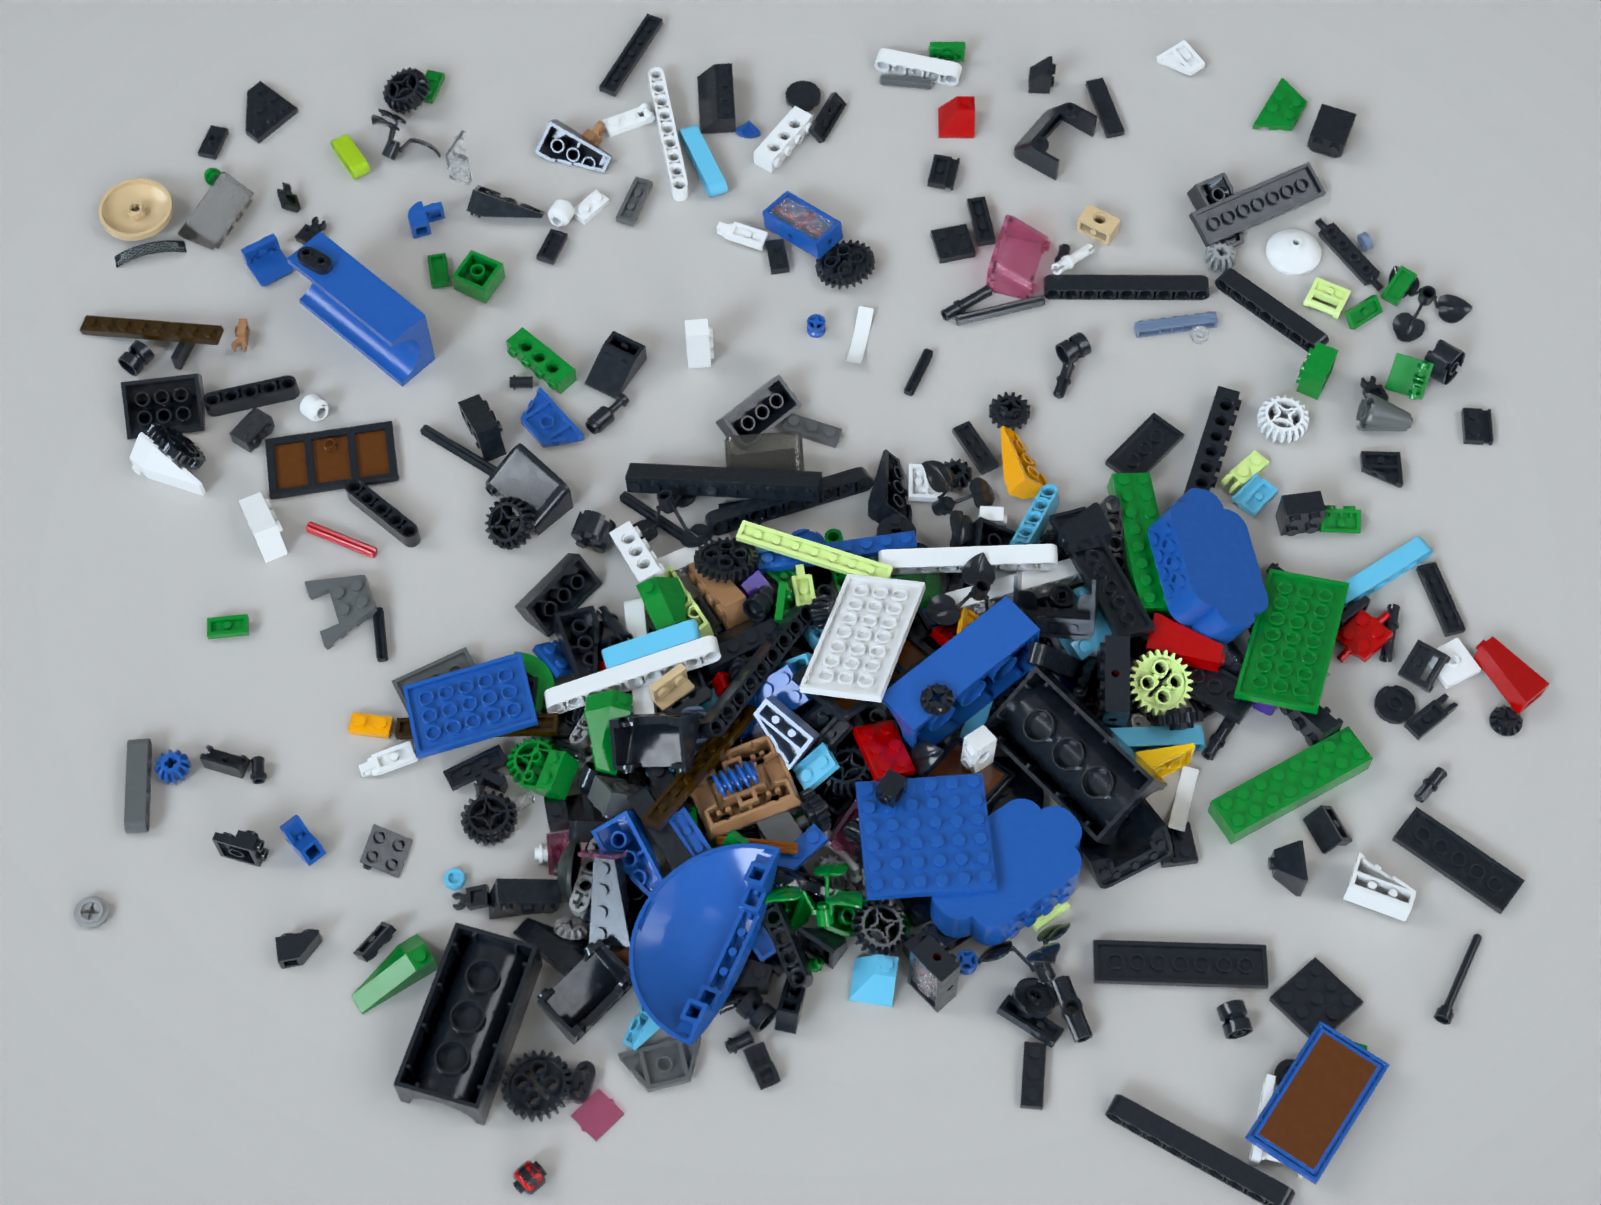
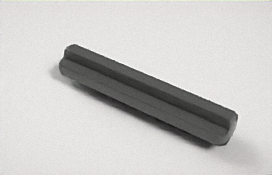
M881 74L880 84L931 89L932 79Z

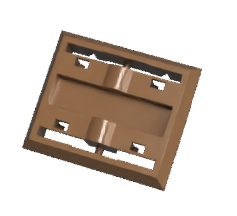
M767 735L728 749L710 771L711 776H706L691 794L709 840L728 834L732 829L736 831L757 821L795 808L802 803L784 759L776 751L775 745ZM747 757L752 759L759 778V784L757 785L751 780L750 788L744 783L742 791L736 786L735 794L727 790V797L718 793L714 782L707 783V780L713 779L711 775L713 773L719 778V773L716 774L715 772L717 768L723 767V772L727 774L728 767L735 771V764L743 768L742 759ZM759 760H763L764 763L757 765L756 762ZM773 797H779V799L776 801H770V799ZM730 816L727 820H721L722 817Z

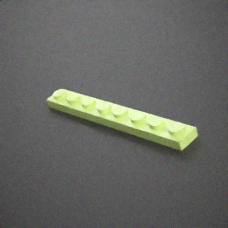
M745 520L742 521L736 535L737 541L846 575L854 574L891 578L893 573V566Z

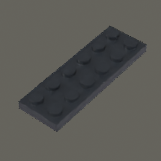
M1418 807L1414 809L1392 839L1500 915L1525 881Z

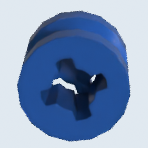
M813 314L808 317L807 333L809 336L819 338L825 334V318L822 315Z
M968 949L960 951L957 954L961 965L960 973L971 975L977 968V955Z

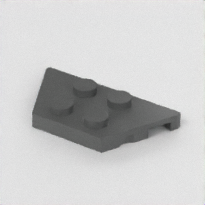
M700 1036L691 1046L674 1039L637 1048L636 1050L618 1053L619 1060L647 1092H652L691 1082L702 1038Z

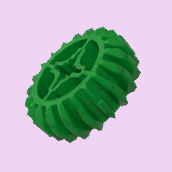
M532 736L530 741L524 738L523 744L517 742V748H511V754L507 757L509 761L507 762V768L509 769V776L512 777L515 783L519 782L520 785L524 772L519 769V765L527 768L534 748L556 750L555 743L551 744L549 739L544 741L542 736L538 740H535V737Z

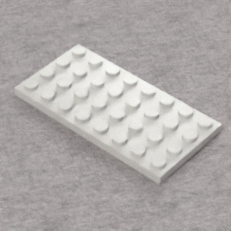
M847 574L799 686L800 693L882 702L925 592V582Z

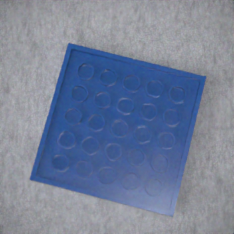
M983 773L908 778L907 790L894 808L881 804L875 798L876 787L879 782H855L867 901L997 892Z

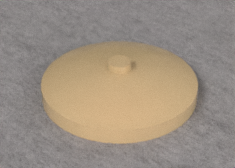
M134 178L114 185L104 194L99 203L98 215L103 228L113 237L125 241H139L161 232L170 222L174 206L170 193L162 184L151 179Z

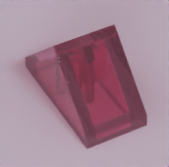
M568 833L546 834L549 875L554 874V865L559 863L561 853L569 843Z

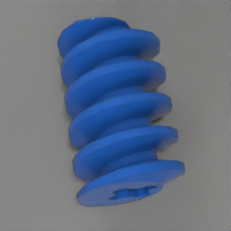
M750 759V765L743 761V768L735 764V771L728 767L727 774L720 770L719 778L714 773L711 774L718 793L727 797V790L735 794L736 786L742 791L744 783L748 788L751 787V780L756 785L759 784L758 774L752 759Z

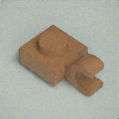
M599 120L595 124L593 131L587 129L582 136L599 146L602 142L601 136L606 132V129L603 128L605 123Z
M239 318L238 326H235V337L238 338L232 342L233 352H236L239 346H242L243 352L247 351L250 335L247 318Z

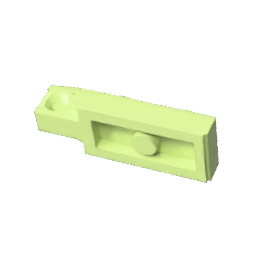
M804 564L795 565L796 575L792 576L796 606L812 604V599L816 598L812 575L805 574Z

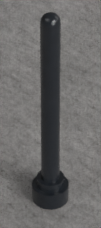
M1480 934L1473 935L1445 1003L1437 1008L1434 1019L1442 1024H1451L1454 1016L1452 1007L1482 937Z

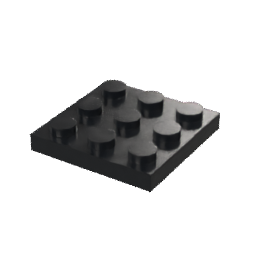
M1316 957L1269 999L1308 1038L1319 1021L1336 1030L1364 1003Z

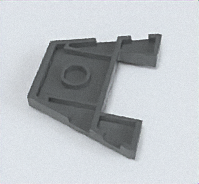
M365 575L305 582L311 600L330 593L339 624L320 631L324 647L327 650L339 638L343 639L354 626L358 627L378 611Z

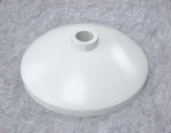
M1285 229L1278 231L1271 236L1266 246V256L1269 263L1284 274H1307L1313 271L1321 260L1322 251L1320 244L1312 235L1302 230Z

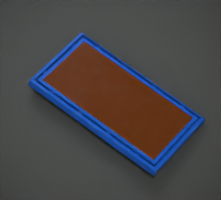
M1319 1021L1246 1135V1140L1316 1185L1385 1074L1389 1064Z

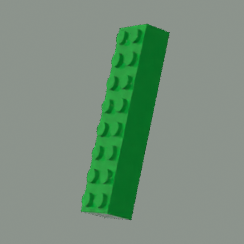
M1150 472L1114 473L1108 482L1107 491L1109 496L1114 495L1118 497L1121 503L1129 583L1151 620H1153L1155 613H1159L1169 619H1174L1166 605L1148 538L1149 526L1160 517Z
M1348 726L1213 799L1210 802L1208 813L1230 844H1233L1366 771L1373 758Z

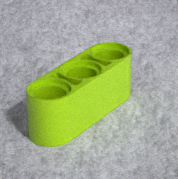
M347 133L330 141L333 151L354 180L371 172L368 162Z

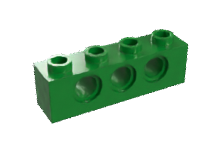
M523 327L506 340L508 354L512 358H517L526 369L532 370L538 379H543L547 382V385L552 390L562 394L577 381L576 369Z

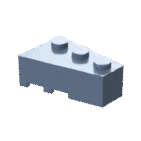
M774 695L765 698L754 713L755 718L767 737L769 736L775 745L776 751L784 759L788 770H791L800 762L820 736L817 731Z

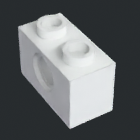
M984 725L966 735L963 741L961 763L973 774H976L994 760L997 738Z

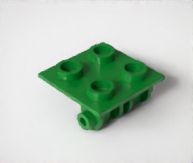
M1396 353L1385 389L1407 395L1412 400H1416V398L1422 400L1434 363Z

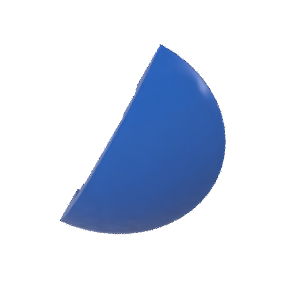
M739 843L721 846L698 854L669 873L652 891L639 912L633 928L629 949V968L634 991L648 1016L657 1026L676 1040L691 1046L716 1017L737 982L764 918L768 905H765V899L772 891L780 848L756 843Z

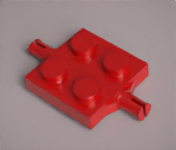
M1362 609L1338 632L1336 641L1343 646L1344 650L1337 656V659L1343 663L1352 655L1366 663L1393 637V632L1383 625L1391 615L1384 611L1378 618H1375Z

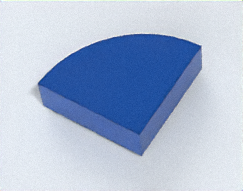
M750 121L735 129L736 134L742 138L752 139L761 136V131Z

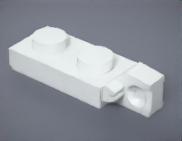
M735 221L730 224L719 222L717 226V234L724 236V238L761 251L765 241L768 239V232Z
M407 741L372 754L371 758L367 759L368 762L358 765L362 778L370 775L378 776L417 762L418 758L411 741Z

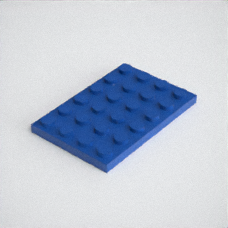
M521 652L402 686L418 759L539 725Z

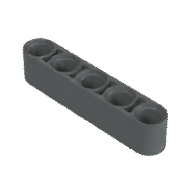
M150 738L133 739L127 742L124 828L126 834L149 832L152 743Z

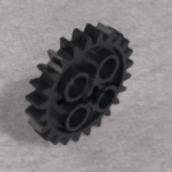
M850 239L848 243L842 240V244L837 243L820 259H816L815 268L818 278L820 277V281L825 282L826 286L831 284V288L838 285L839 289L842 286L848 289L851 284L853 287H856V282L862 284V279L868 280V275L873 274L872 269H875L874 264L876 262L873 251L870 250L869 246L866 247L865 243L860 244L859 240L852 243V239Z
M156 422L147 430V435L150 436L149 439L154 441L153 444L158 445V449L164 452V454L169 455L171 459H176L178 463L181 462L184 466L188 465L191 469H200L206 461L203 452L199 450L200 448L195 446V443L188 437L183 436L181 432L178 433L174 428L171 429L168 425L165 426L163 423L159 424Z
M718 537V541L711 539L710 544L704 542V546H698V550H695L694 567L697 569V573H702L703 578L708 576L709 581L715 578L717 583L720 580H723L724 583L731 580L734 583L736 578L742 581V576L749 577V573L754 574V569H758L759 564L758 550H755V546L736 541V537L732 540H729L728 537L725 540Z
M533 1050L531 1057L524 1053V1060L517 1057L516 1061L518 1064H510L512 1071H505L508 1079L502 1080L503 1085L506 1086L501 1089L505 1095L503 1100L505 1103H508L507 1107L509 1110L513 1109L512 1112L515 1116L520 1114L522 1120H525L528 1116L531 1122L534 1121L535 1116L538 1117L540 1122L543 1120V1115L551 1119L552 1111L559 1114L557 1107L565 1108L563 1100H570L571 1098L567 1092L573 1091L572 1086L569 1084L573 1083L574 1080L570 1077L572 1072L567 1068V1063L565 1061L562 1062L559 1055L555 1057L553 1052L546 1056L544 1050L540 1052V1055H537L536 1051ZM545 1068L542 1073L536 1074L538 1069ZM529 1071L549 1097L548 1100L544 1099L526 1075V1072ZM527 1081L525 1086L518 1087L521 1082ZM557 1084L553 1090H548L550 1085ZM539 1097L536 1103L530 1104L533 1098Z

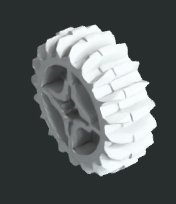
M1278 395L1275 399L1270 397L1268 401L1263 402L1258 410L1257 425L1258 428H1261V434L1266 433V439L1272 437L1273 442L1280 440L1281 444L1284 441L1288 444L1292 440L1296 442L1299 437L1302 438L1310 421L1305 405H1300V400L1293 401V396L1290 399H1287L1286 395L1283 398H1280ZM1272 413L1273 419L1270 420L1269 414ZM1296 419L1298 424L1294 425L1293 420Z

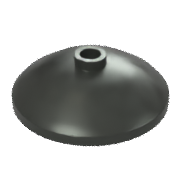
M573 839L568 843L561 853L559 863L554 865V876H558L559 889L568 903L576 883L577 869L581 865V843L579 839Z

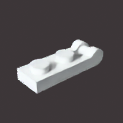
M643 103L638 108L604 119V127L609 137L652 123L655 120V115L653 112H650L649 104Z

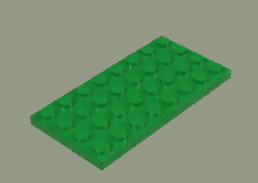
M1269 568L1265 583L1268 607L1255 618L1234 698L1317 714L1350 583Z

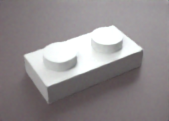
M598 190L593 191L574 208L575 213L573 217L585 225L610 204L609 198Z

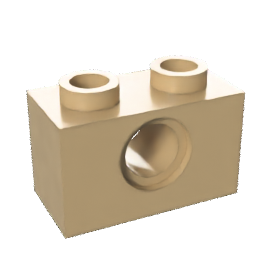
M1088 204L1078 218L1076 230L1109 245L1119 231L1121 219Z

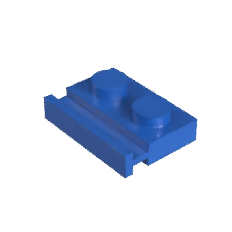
M554 640L553 643L546 642L535 645L532 651L548 666L556 679L573 673L557 640Z

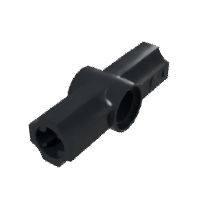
M1069 976L1057 977L1051 981V985L1056 993L1061 1008V1015L1066 1020L1074 1043L1085 1042L1092 1038L1093 1034L1083 1012L1082 1002L1077 997ZM1073 1006L1077 1011L1069 1012L1066 1007Z

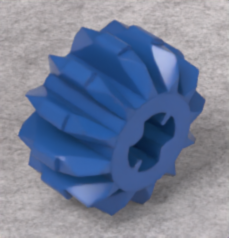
M169 749L168 754L161 753L162 759H156L157 766H155L154 770L158 773L159 780H164L167 785L171 781L177 785L179 779L185 781L184 775H190L189 768H191V763L188 761V756L185 753L182 754L178 749L174 753Z

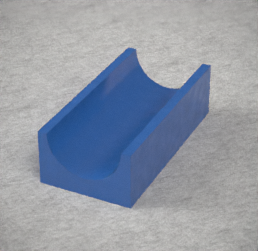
M322 232L318 233L287 258L288 263L312 282L308 291L299 299L300 304L402 387L435 360L425 314ZM303 247H312L327 255L331 259L332 270L328 274L319 275L302 266L297 258L298 251Z
M1007 596L886 690L882 701L891 711L901 728L899 729V735L911 761L912 748L919 740L925 739L931 741L936 746L964 725L966 721L1034 669L1035 666L1026 663L1030 642L1039 643L1040 629ZM938 683L939 685H946L949 690H952L954 704L948 713L934 716L923 710L920 704V696L922 690L924 691L928 685L931 686ZM933 693V700H932V701H937L938 703L941 704V697H942V696L937 697V696L934 695V693Z

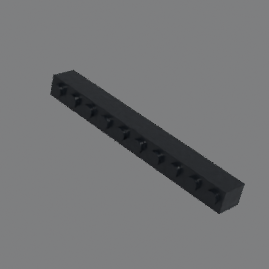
M630 463L625 476L627 492L658 494L660 491L670 490L672 495L820 502L823 490L822 472Z

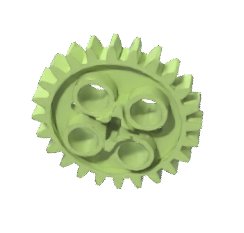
M1158 649L1154 651V655L1149 651L1146 653V656L1144 654L1139 656L1140 661L1135 660L1133 662L1136 667H1130V671L1133 673L1130 674V680H1132L1130 682V687H1132L1130 695H1135L1132 702L1139 701L1138 709L1143 706L1145 707V714L1152 710V716H1156L1158 711L1160 716L1168 714L1167 710L1180 708V706L1183 707L1186 705L1183 699L1188 700L1191 698L1187 694V692L1193 691V688L1188 686L1193 680L1187 679L1191 672H1185L1184 669L1188 665L1181 666L1182 658L1175 660V653L1168 656L1167 650L1161 654ZM1156 664L1161 666V674L1155 670ZM1170 669L1171 673L1160 683L1161 687L1156 688L1151 697H1149L1150 691L1159 684L1158 680L1164 678ZM1171 678H1174L1176 680V687H1173L1171 685ZM1143 679L1149 682L1148 689L1143 686ZM1158 693L1163 694L1164 702L1159 701Z

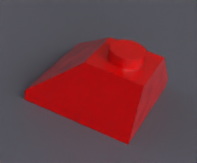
M956 96L938 108L939 138H974L975 96Z

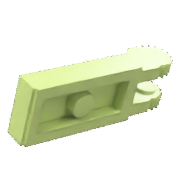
M1254 450L1222 478L1220 485L1224 487L1233 480L1235 483L1230 487L1229 493L1234 494L1256 473L1260 474L1268 467L1269 461Z

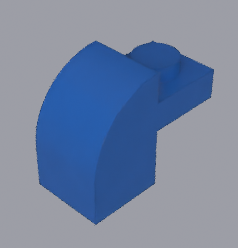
M419 201L410 208L408 220L414 239L431 234L430 222L445 219L442 202L423 206L422 201Z
M297 814L279 827L290 846L307 865H312L326 854L317 838L309 832Z

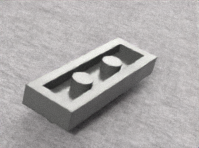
M635 177L616 216V222L634 226L653 187V181Z
M793 413L785 418L782 425V432L836 448L842 435L841 428Z

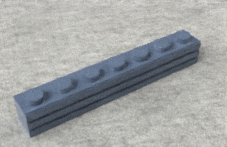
M1209 311L1201 314H1186L1156 320L1150 319L1148 321L1135 322L1134 331L1136 338L1217 328L1218 318L1216 312Z

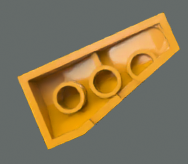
M1002 426L1000 429L1006 490L1011 496H1016L1022 500L1034 498L1041 487L1048 484L1047 479L1043 473L1039 474L1035 469L1037 464L1025 453L1027 449L1017 433Z

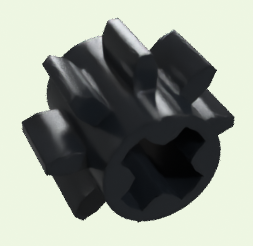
M857 817L854 818V821L848 820L843 828V835H846L845 839L854 845H857L858 841L861 842L859 818Z

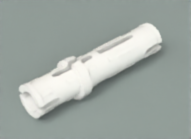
M1087 243L1072 254L1063 256L1060 261L1052 265L1051 269L1057 267L1053 273L1059 275L1065 270L1072 269L1076 263L1094 253V249L1089 251L1093 245Z

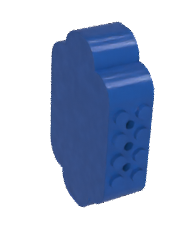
M1200 488L1189 489L1149 526L1148 538L1166 605L1176 621L1183 625L1191 626L1193 631L1222 644L1224 647L1251 626L1254 619L1267 609L1268 597L1247 525L1237 513L1224 509L1221 501L1212 492Z
M1015 799L990 814L988 819L997 892L931 896L930 916L937 928L943 934L952 938H963L971 935L977 942L993 946L1004 942L1008 938L1013 939L1025 926H1032L1037 921V918L1042 915H1048L1059 903L1064 904L1067 902L1077 888L1082 865L1079 853L1082 828L1079 821L1067 809L1060 806H1048L1041 809L1036 803L1028 799Z

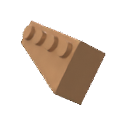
M694 562L688 565L689 573L687 575L690 583L696 586L726 630L749 620L743 611V603L746 600V596L731 580H728L727 583H724L723 580L717 583L715 578L709 581L708 576L703 578L702 573H697Z

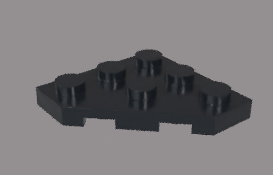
M259 81L247 91L246 134L259 144L296 115L298 110L278 93Z

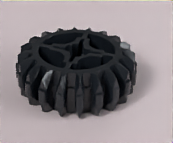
M409 67L407 70L403 68L401 72L397 71L396 75H391L392 78L390 80H386L387 85L383 86L384 91L382 93L389 108L402 114L406 111L410 113L412 109L416 110L419 105L422 106V102L427 101L426 96L430 95L428 79L423 72L416 68L412 69Z
M508 496L507 498H500V502H494V507H489L491 513L486 514V517L489 519L484 522L485 525H488L485 531L490 533L488 538L493 540L494 545L502 549L512 550L527 544L526 539H531L530 532L535 531L532 525L536 524L535 521H532V518L536 515L530 513L533 508L527 506L528 503L518 497ZM512 508L516 509L519 516L515 515V512L512 511ZM501 530H504L505 534H508V538H506L503 535Z
M847 745L846 749L842 750L839 748L837 753L832 752L840 768L824 780L823 783L830 793L833 792L836 797L841 795L844 799L847 795L853 798V795L856 794L855 782L873 781L874 779L860 748L856 745L850 748Z
M484 791V796L481 797L476 793V800L469 798L470 805H464V812H461V817L463 818L461 825L464 827V833L468 834L470 840L474 839L477 845L481 841L485 847L488 842H491L493 846L497 840L503 843V837L509 838V832H514V825L518 823L515 804L510 803L509 797L504 798L502 793L496 796L495 791H492L491 795ZM488 813H490L491 816V824H489L488 822ZM480 827H484V828H486L487 830H481V829H479V828H480Z
M887 899L883 902L882 900H869L867 903H862V909L857 908L854 910L856 915L851 917L854 924H851L849 928L855 930L851 937L857 936L858 940L855 944H862L861 951L868 949V955L875 953L888 956L891 952L898 950L897 946L903 945L901 939L906 938L907 935L902 931L907 930L908 926L902 925L906 918L900 917L902 910L896 911L895 903L889 906V900ZM869 913V926L865 928V919ZM881 913L887 916L889 920L885 919ZM876 925H880V926H884V925H885V927H883V928H881V929H879V930H878L877 928L872 929V928L875 927ZM892 927V936L888 941V930ZM868 935H872L875 938L876 942L873 941Z

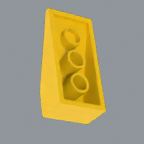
M1194 743L1135 753L1161 778H1164L1183 766L1189 765L1196 746Z

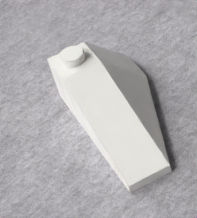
M143 432L138 435L130 455L133 465L132 469L138 475L143 474L148 479L199 495L206 493L202 483L186 468L182 467L180 469L177 462L171 459L169 455L166 457L158 449L159 446L153 444L154 441L149 439Z

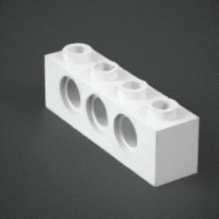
M794 106L754 151V164L770 173L779 168L786 156H790L794 147L802 142L803 137L807 133H810L809 129L813 124V115Z
M628 521L609 532L639 583L652 577H664L666 573L661 563L656 564L658 558L653 550L648 551L650 546L646 539L643 538L641 540L640 537L643 535L638 526L633 527L631 522Z

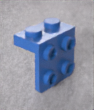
M274 233L241 249L245 264L262 287L294 271L281 251Z

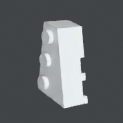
M707 318L685 320L688 369L711 367V359H714L712 326H708Z
M261 492L239 500L244 516L265 562L267 563L287 555L288 552L280 535L283 529L268 498L264 499Z
M1359 852L1343 899L1406 921L1412 909L1417 891L1395 876L1391 877L1381 870L1382 867L1376 864L1374 866L1364 859L1365 856Z

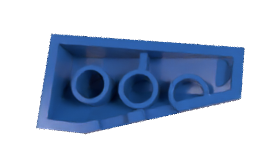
M627 810L594 829L591 833L600 850H603V853L605 852V855L622 856L625 873L649 897L656 886L664 879L645 828L636 811Z

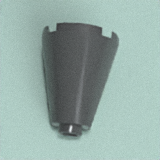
M1366 393L1365 396H1368L1366 400H1361L1356 420L1360 421V426L1356 425L1358 430L1407 431L1408 428H1411L1413 418L1409 412L1372 393Z

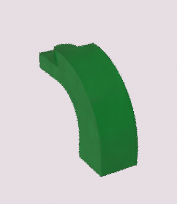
M521 652L527 676L539 678L535 705L536 714H545L547 709L544 692L549 688L555 687L553 675L542 660Z

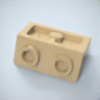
M682 663L648 686L650 699L661 711L673 706L695 689L694 685L687 678V670Z

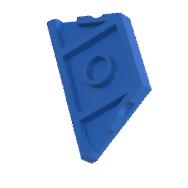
M541 387L538 388L537 395L533 401H530L528 409L524 411L520 418L521 424L543 448L583 441L585 439L584 434Z

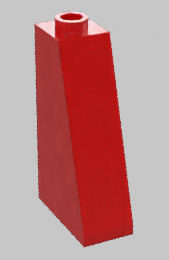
M1159 613L1154 614L1153 624L1155 630L1149 634L1146 653L1151 651L1154 655V651L1159 649L1162 654L1163 651L1167 650L1168 656L1175 653V660L1182 658L1181 665L1187 664L1190 667L1218 672L1219 666L1224 665L1226 654L1222 653V644Z
M1493 636L1487 641L1482 640L1477 645L1476 649L1478 651L1473 658L1517 714L1522 713L1540 698L1549 686L1545 679Z

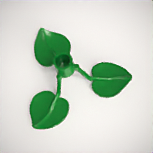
M845 863L837 865L824 864L815 867L813 870L814 875L825 876V901L818 902L815 908L806 891L801 890L799 886H782L772 890L765 899V905L770 902L793 901L804 897L811 909V914L816 915L817 926L827 927L834 924L833 904L862 909V894L858 891H842L836 893V895L829 896L830 876H841L848 871L849 867Z

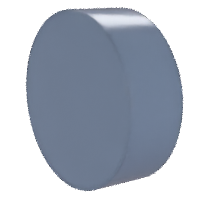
M1368 233L1358 234L1357 241L1363 251L1372 249L1373 243Z

